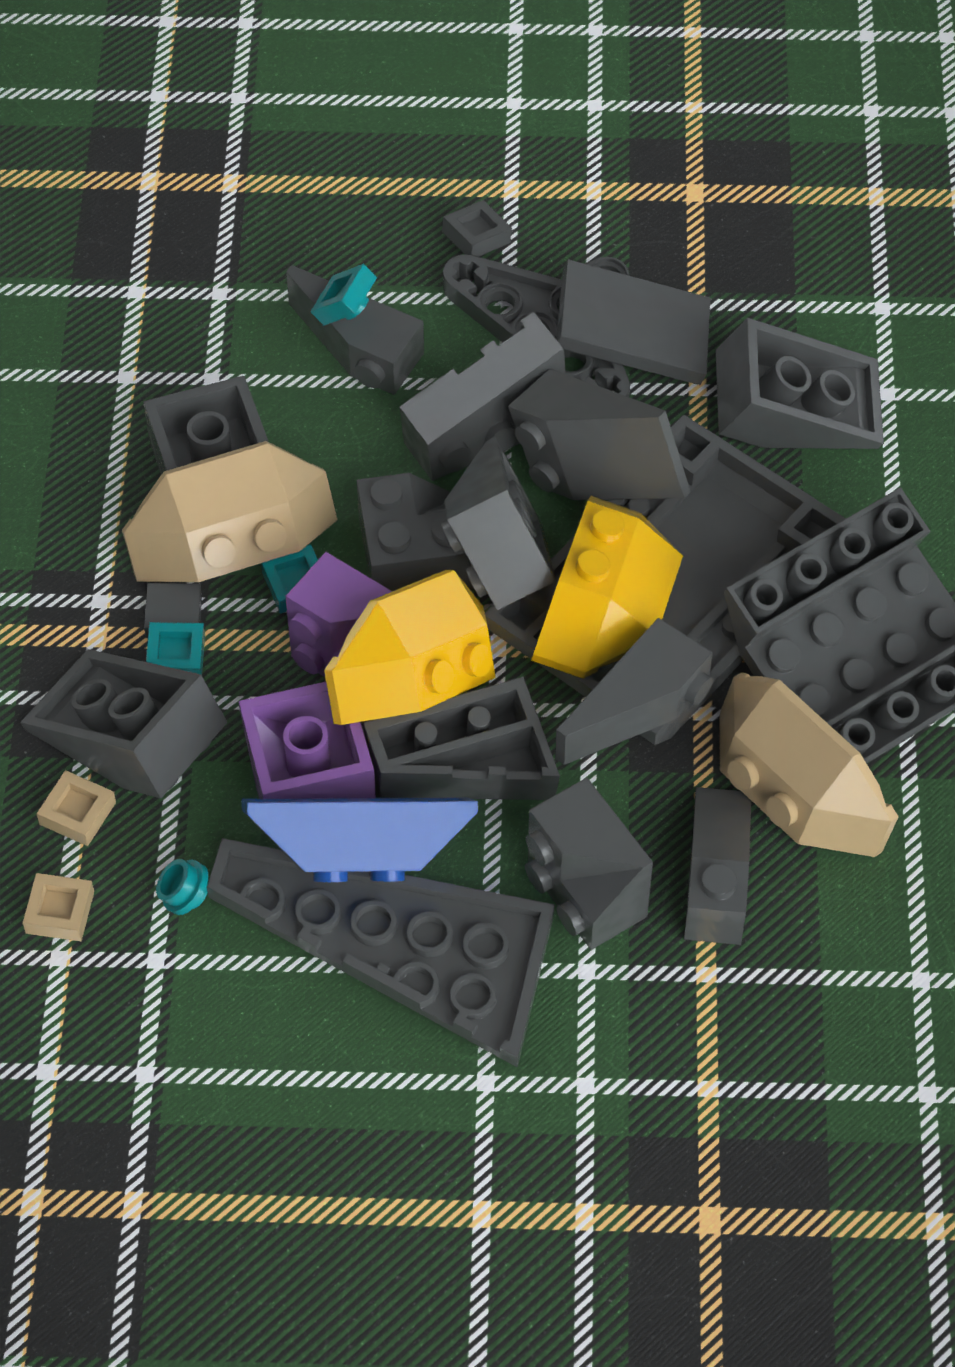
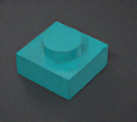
M365 264L333 275L310 312L323 325L343 318L346 320L355 318L368 304L369 298L366 295L377 277Z
M311 544L299 552L261 563L262 574L280 614L287 612L286 595L318 561Z
M149 622L146 662L202 675L205 644L204 623Z

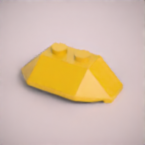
M590 496L557 583L531 661L583 679L597 672L599 667L619 661L657 618L662 620L683 555L642 513Z
M454 570L441 571L369 601L348 633L339 656H333L324 670L334 724L345 725L422 712L496 678L484 607Z

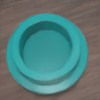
M176 859L169 863L162 871L156 886L157 896L163 901L164 907L176 915H183L197 908L204 901L208 893V870L196 860L185 861L183 859Z

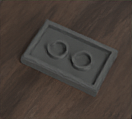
M568 259L562 271L556 339L564 350L701 385L707 375L711 298Z

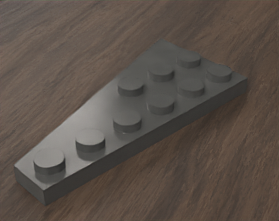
M222 838L207 885L208 897L518 1068L554 918V904L405 875L404 881H371L370 871L348 872V881L316 882L313 881V872H304L282 850Z

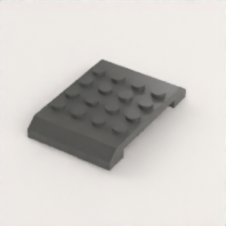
M683 415L671 427L691 492L685 498L609 500L611 503L642 513L683 555L662 620L713 652L710 669L713 684L703 701L697 706L689 704L676 720L639 734L654 745L671 739L743 662V658L739 654L724 595L725 589L846 519L686 415ZM574 537L551 559L556 582L499 610H496L493 605L485 613L488 630L530 659H532ZM618 661L599 667L597 672L584 679L540 663L537 664L587 697Z

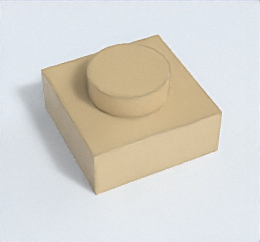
M65 770L37 812L39 825L88 846L116 804L114 791Z
M36 873L23 920L25 934L81 942L94 895L92 881Z

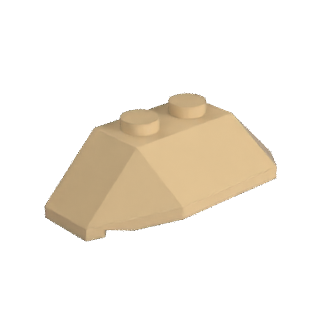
M264 441L164 471L142 501L134 517L129 519L124 526L122 532L137 582H202L299 552L335 523L337 516L326 471L280 447Z
M740 673L733 678L720 711V771L797 844L876 857L882 853L898 820V815L891 804L885 803L880 785L860 752L781 680L762 676H750L746 673Z

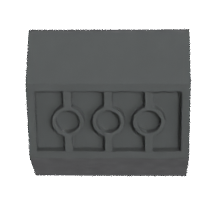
M901 487L734 583L724 591L739 654L754 676L781 680L859 751L866 764L955 710V602L917 547L931 531Z

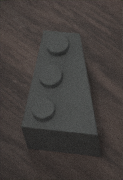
M535 312L521 320L525 328L498 346L493 340L480 350L484 357L463 372L457 374L454 369L450 370L400 406L404 444L432 481L469 466L484 443L495 436L503 451L520 444L515 435L516 427L508 406L549 369L565 374L564 348Z
M524 677L452 697L422 712L375 719L365 722L363 725V733L373 764L375 786L379 797H468L471 799L548 800L557 793L560 775Z

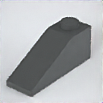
M291 265L286 271L289 305L351 377L358 379L367 387L379 388L395 395L424 354V321L369 298L364 310L351 320L343 318L323 325L310 311L329 281Z
M657 618L556 730L555 759L566 765L674 721L689 704L694 706L700 704L713 684V678L710 676L713 652L660 618Z
M696 787L684 940L741 945L747 907L751 800L742 791Z

